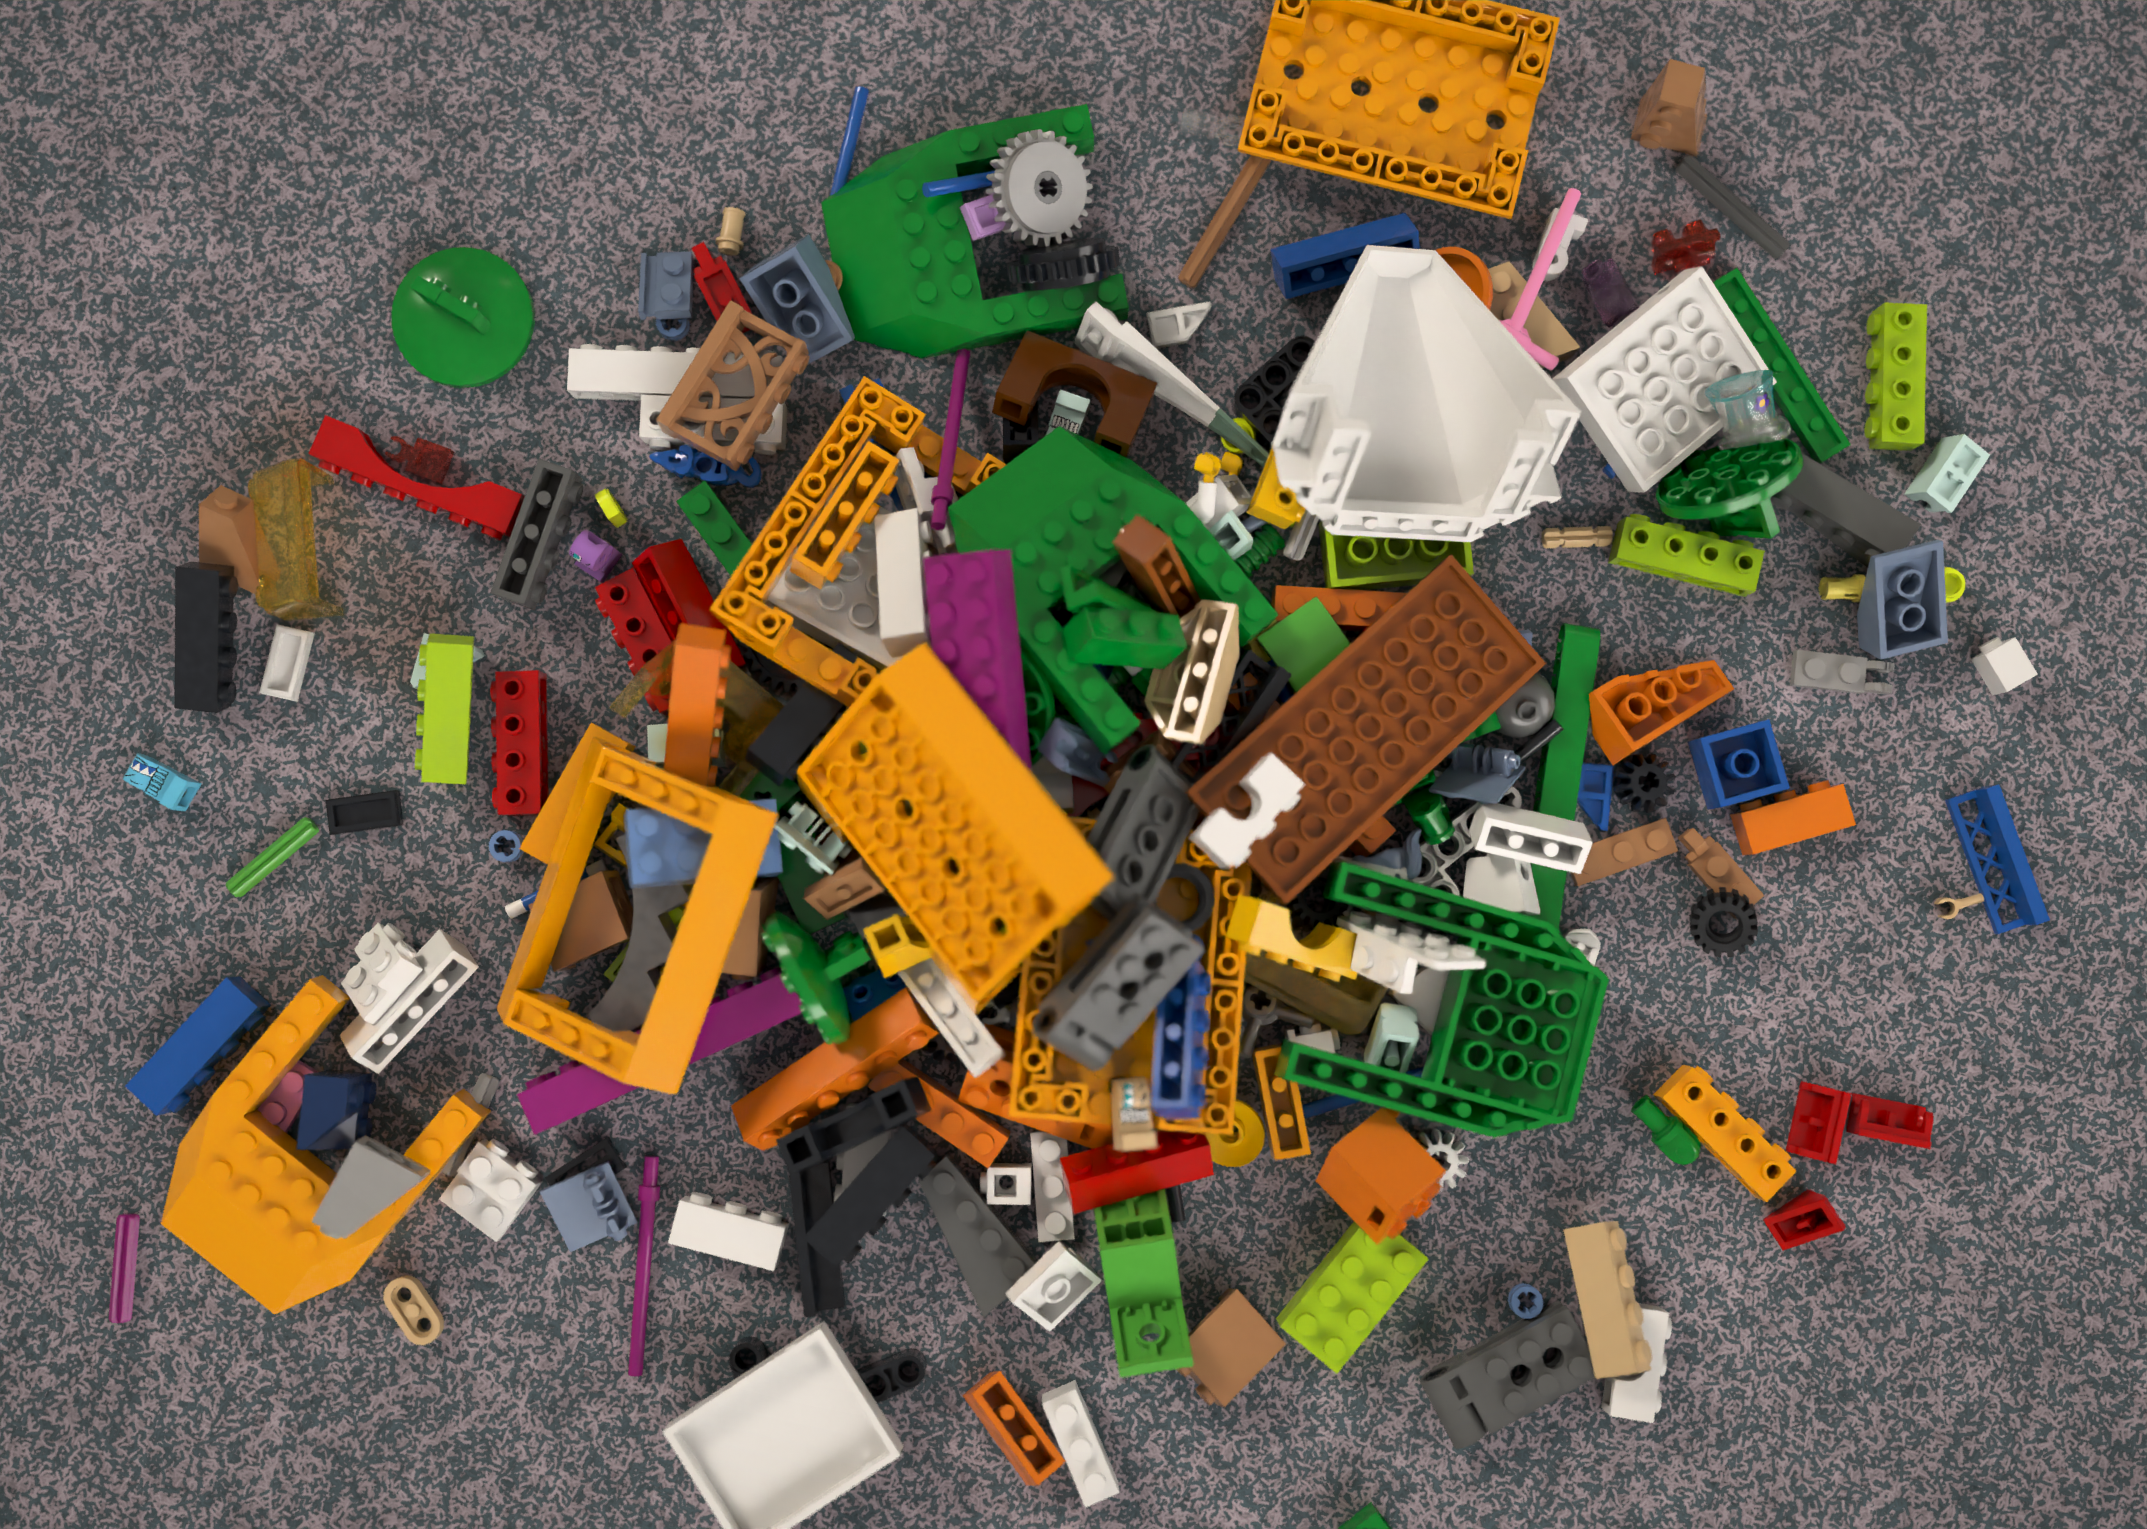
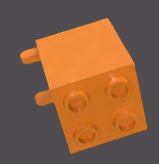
M1381 1107L1331 1148L1316 1178V1182L1377 1245L1387 1236L1391 1240L1395 1239L1407 1227L1406 1221L1412 1215L1418 1219L1432 1205L1430 1200L1441 1190L1442 1186L1439 1184V1181L1446 1171L1395 1120L1400 1111Z

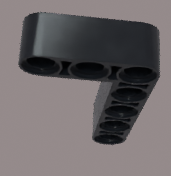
M1301 335L1291 339L1241 384L1235 392L1232 402V410L1235 416L1243 418L1252 426L1257 440L1269 452L1275 435L1267 433L1263 424L1267 421H1275L1280 424L1284 410L1276 401L1295 384L1306 363L1296 361L1292 356V351L1302 349L1310 355L1315 345V341L1308 336ZM1276 372L1282 376L1284 383L1277 386L1271 385L1266 379V374ZM1246 395L1253 396L1257 400L1258 406L1254 409H1247L1241 405L1240 398Z
M744 1337L731 1351L729 1365L734 1379L769 1357L765 1345L757 1337ZM743 1348L751 1349L756 1354V1362L752 1364L743 1362L739 1351ZM910 1348L859 1368L856 1371L876 1403H879L920 1385L926 1373L927 1361L922 1352ZM908 1360L914 1361L920 1371L914 1376H908L902 1372L900 1364ZM879 1375L884 1379L886 1386L880 1390L872 1389L867 1383V1377Z

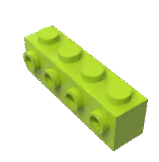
M1885 302L1872 311L1867 321V333L1872 335L1871 348L1866 356V367L1871 369V382L1867 385L1865 392L1866 403L1870 404V417L1866 420L1864 433L1865 437L1869 438V449L1911 451L1923 445L1925 437L1927 304Z
M1630 514L1629 517L1626 516L1617 522L1608 560L1610 564L1743 597L1756 591L1765 551L1754 548L1752 542L1745 540L1723 541L1719 540L1720 535L1713 532L1699 531L1698 534L1685 531V526L1677 523L1667 522L1664 525L1651 523L1650 517L1640 514Z
M429 633L427 644H420L419 666H426L425 679H419L417 700L424 701V714H417L416 736H423V748H416L415 770H422L421 782L466 784L474 636Z

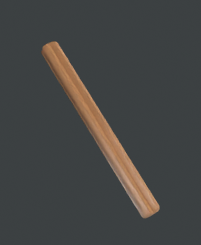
M1278 127L1275 129L1274 137L1278 134ZM1253 155L1249 157L1180 272L1178 280L1190 288L1197 286L1271 160Z

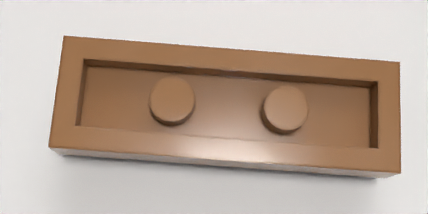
M1662 818L1593 842L1581 874L1570 872L1575 886H1580L1678 852L1667 819Z

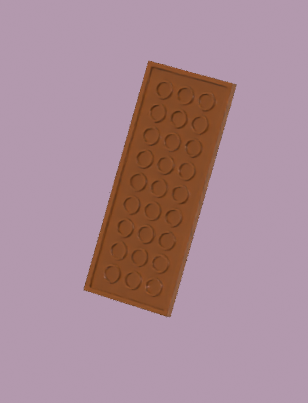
M1451 554L1199 779L1186 794L1206 818L1214 810L1223 808L1234 819L1244 821L1252 811V800L1247 791L1239 785V782L1262 757L1273 753L1304 783L1297 792L1301 796L1298 802L1288 812L1285 813L1281 810L1274 817L1275 827L1262 840L1258 837L1255 838L1248 846L1251 853L1244 860L1282 905L1287 904L1546 663Z

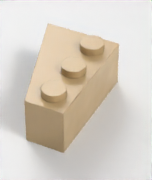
M1509 261L1488 269L1493 284V299L1490 311L1498 320H1511L1527 284L1525 279ZM1537 295L1523 327L1527 329L1531 342L1558 357L1559 362L1570 359L1581 347Z

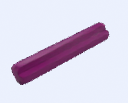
M124 1213L116 1218L108 1316L109 1321L112 1323H126L132 1319L140 1224L139 1215L134 1213Z

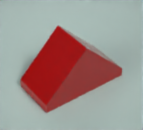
M1809 1189L1763 1219L1782 1250L1844 1231L1846 1228L1827 1197Z

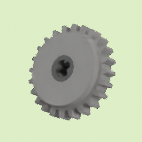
M1041 129L1030 131V133L1029 131L1019 133L1018 138L1006 140L1007 146L997 150L1001 159L991 160L990 162L992 167L996 169L995 173L987 174L986 176L988 180L992 181V188L986 189V194L993 195L994 200L988 206L989 208H996L998 211L994 218L995 222L1004 221L1006 224L1002 231L1004 233L1014 232L1013 240H1025L1026 246L1037 245L1038 247H1046L1060 244L1062 239L1071 238L1073 236L1071 230L1082 227L1078 218L1087 217L1089 214L1083 209L1084 205L1092 203V199L1087 196V190L1092 189L1093 184L1086 181V176L1090 174V169L1083 170L1081 165L1085 160L1084 156L1076 157L1074 153L1077 146L1074 144L1065 147L1067 137H1055L1054 131L1042 132Z

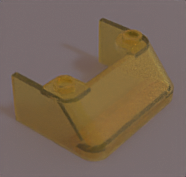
M302 458L287 459L256 471L253 474V478L248 481L249 496L254 502L260 585L256 588V600L259 607H263L268 614L286 621L344 616L343 608L319 599L311 486L334 484V477Z
M676 640L644 664L609 707L610 710L625 718L646 692L655 696H662L671 691ZM729 661L728 669L722 668L721 676L728 677L725 699L719 698L718 707L725 708L724 718L733 724L723 737L722 748L725 755L736 763V766L719 785L718 789L739 797L759 772L758 769L745 760L747 750L783 709L784 705Z
M1269 890L1263 901L1279 906L1276 904L1277 898ZM1261 949L1259 956L1246 952L1245 982L1347 1035L1358 1034L1366 1028L1388 990V987L1357 973L1356 979L1341 975L1339 982L1318 976L1320 968L1315 967L1313 973L1292 967L1294 960L1288 958L1286 965L1265 958L1267 951Z

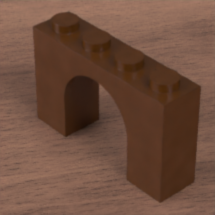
M1027 330L996 391L992 413L1025 426L1038 398L1043 392L1060 385L1076 386L1091 393L1100 402L1104 411V417L1098 427L1094 442L1127 458L1149 410L1158 383L1142 375L1117 367L1110 362L1092 357L1078 349L1070 348L1043 335Z

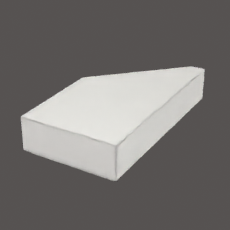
M1211 302L1148 312L1146 316L1152 345L1157 349L1187 343L1211 310Z

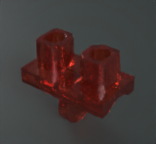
M1697 220L1684 226L1682 238L1675 239L1671 230L1668 229L1655 232L1651 242L1654 253L1651 266L1654 274L1672 269L1675 273H1679L1685 269L1710 264V259L1715 257L1716 242L1721 238L1718 229L1708 230L1702 220Z

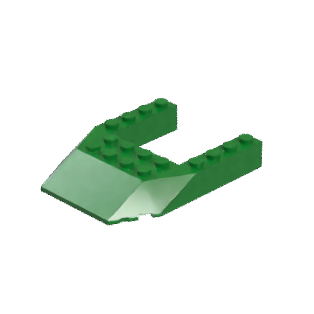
M1087 104L948 130L882 156L846 183L839 191L821 202L832 262H835L842 271V284L838 293L853 330L854 340L875 344L878 347L889 350L901 351L923 359L954 353L959 349L970 350L1021 340L1027 330L1038 335H1047L1078 329L1086 310L1094 302L1112 311L1118 321L1128 319L1129 306L1122 273L1078 286L1028 291L983 300L969 229L960 210V207L964 205L961 192L925 197L922 191L923 183L995 171L996 169L992 167L990 162L991 160L1001 159L997 152L998 148L1006 147V140L1018 138V134L1029 131L1030 133V131L1041 129L1042 132L1054 131L1055 137H1067L1065 147L1074 144L1077 146L1074 155L1094 152V134Z
M1061 426L1050 432L948 507L958 553L1011 550L1020 648L1028 653L1039 665L1054 695L1104 755H1107L1131 736L1141 723L1091 663L1070 661L1063 628L1050 614L1066 602L1060 568L1071 565L1096 578L1122 559L1113 541L1121 528L1139 515L1170 537L1201 600L1237 604L1239 646L1241 648L1264 631L1279 615L1184 501L1134 461Z
M1332 862L1323 898L1457 936L1456 945L1473 948L1476 956L1486 960L1485 967L1482 969L1449 970L1421 1078L1283 1039L1274 1075L1285 1080L1493 1138L1505 1136L1507 1133L1533 1130L1542 1128L1544 1125L1572 1121L1609 977L1597 966H1593L1586 956L1559 934L1560 931L1550 922L1345 862Z

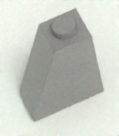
M364 1136L353 1144L311 1222L321 1226L320 1231L325 1235L336 1239L341 1237L345 1239L428 1177L431 1169Z

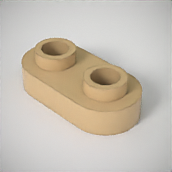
M409 1275L400 1276L386 1286L383 1295L384 1303L409 1341L417 1345H426L440 1336L444 1328L443 1316L417 1278ZM402 1288L410 1290L411 1298L409 1300L402 1298ZM422 1318L430 1320V1330H425L421 1327L420 1322Z

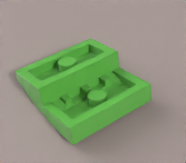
M1317 596L1257 637L1258 643L1274 664L1281 666L1292 675L1287 684L1294 694L1350 645Z

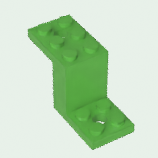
M1165 1189L1094 1208L1120 1378L1194 1366L1181 1296L1175 1243ZM1148 1333L1160 1335L1155 1341H1145L1142 1339Z

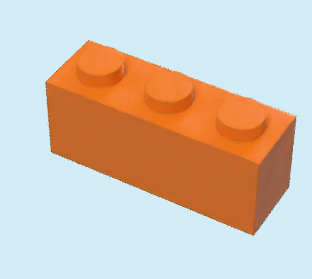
M1829 780L1807 785L1809 792L1797 796L1795 789L1773 795L1775 802L1762 805L1761 799L1740 804L1741 811L1730 814L1742 855L1757 854L1855 826L1856 823L1844 784L1830 786Z
M1000 1370L990 1372L962 1395L1027 1486H1038L1066 1462Z

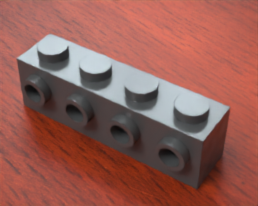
M538 459L493 583L491 594L502 600L534 611L537 603L541 604L547 593L548 586L545 581L549 570H554L559 560L560 553L557 548L560 539L568 534L571 526V517L569 515L573 503L577 504L583 493L582 478L572 469Z

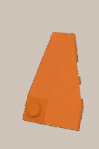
M1715 660L1681 665L1675 669L1663 671L1651 670L1634 676H1629V674L1617 676L1589 694L1593 737L1614 766L1734 690V687Z

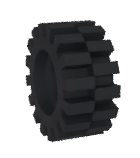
M1329 866L1322 870L1287 904L1282 905L1279 903L1280 907L1290 910V919H1294L1292 926L1296 929L1303 926L1302 931L1309 932L1314 930L1319 922L1333 926L1336 924L1337 917L1344 916L1342 912L1348 910L1349 905L1324 898L1323 908L1320 911H1313L1304 901L1303 892L1308 885L1317 886L1323 894L1330 870Z
M1719 887L1720 892L1714 893L1713 889L1707 890V896L1703 897L1701 894L1697 897V904L1693 903L1691 907L1689 921L1694 942L1697 946L1702 945L1703 951L1709 954L1710 950L1714 951L1715 957L1721 958V953H1727V957H1734L1733 951L1736 950L1742 954L1746 951L1745 945L1751 947L1754 943L1753 936H1757L1758 922L1753 903H1749V898L1745 894L1742 897L1739 896V891L1733 888L1731 893L1726 892V887ZM1718 911H1729L1737 917L1738 924L1732 932L1719 934L1710 928V917Z

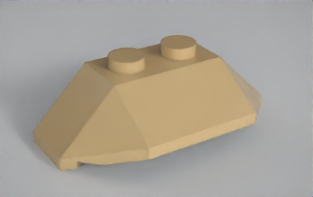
M1201 600L1194 606V610L1180 619L1187 647L1165 669H1153L1144 702L1166 739L1201 744L1221 723L1239 657V616L1237 604Z

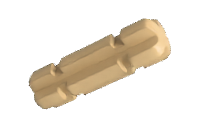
M1597 526L1595 529L1592 527H1564L1561 531H1559V528H1546L1542 531L1541 538L1544 548H1557L1559 545H1562V548L1590 547L1593 544L1596 547L1608 546L1612 543L1613 533L1612 528L1609 526Z

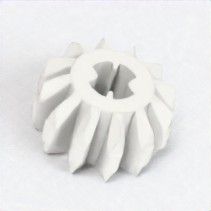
M1433 1129L1431 1141L1425 1133H1419V1139L1423 1143L1422 1147L1431 1156L1433 1154L1439 1156V1152L1442 1151L1441 1158L1445 1160L1442 1167L1446 1171L1439 1181V1184L1442 1186L1439 1192L1443 1189V1180H1445L1449 1187H1456V1182L1452 1176L1456 1174L1464 1178L1466 1172L1458 1168V1165L1469 1163L1467 1156L1458 1155L1464 1150L1465 1145L1462 1142L1453 1144L1455 1135L1451 1132H1447L1442 1138L1440 1130Z

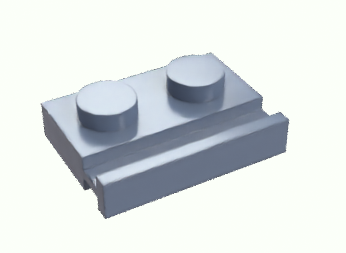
M692 251L657 253V256H647L646 253H641L638 313L641 320H646V317L656 316V319L692 318L694 257Z

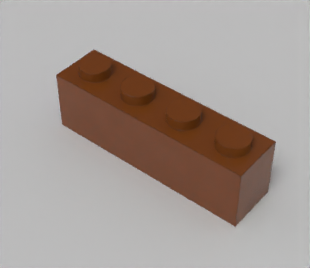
M1139 515L1121 528L1113 543L1145 602L1150 604L1151 609L1162 614L1178 615L1179 620L1194 610V606L1201 599L1170 537Z

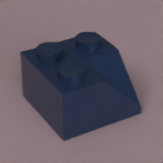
M329 1069L306 1074L304 1078L297 1149H351L355 1141L364 1136L370 1138L373 1123L372 1119L368 1118L369 1104L374 1102L376 1096V1083L372 1082L373 1073Z

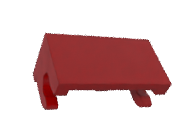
M1801 1081L1785 1151L1836 1164L1852 1093Z
M1856 1093L1852 1094L1846 1132L1931 1149L1932 1142H1930L1933 1127V1113L1927 1112L1926 1107Z

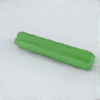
M302 818L226 882V888L235 897L244 896L319 832L318 826L312 819Z

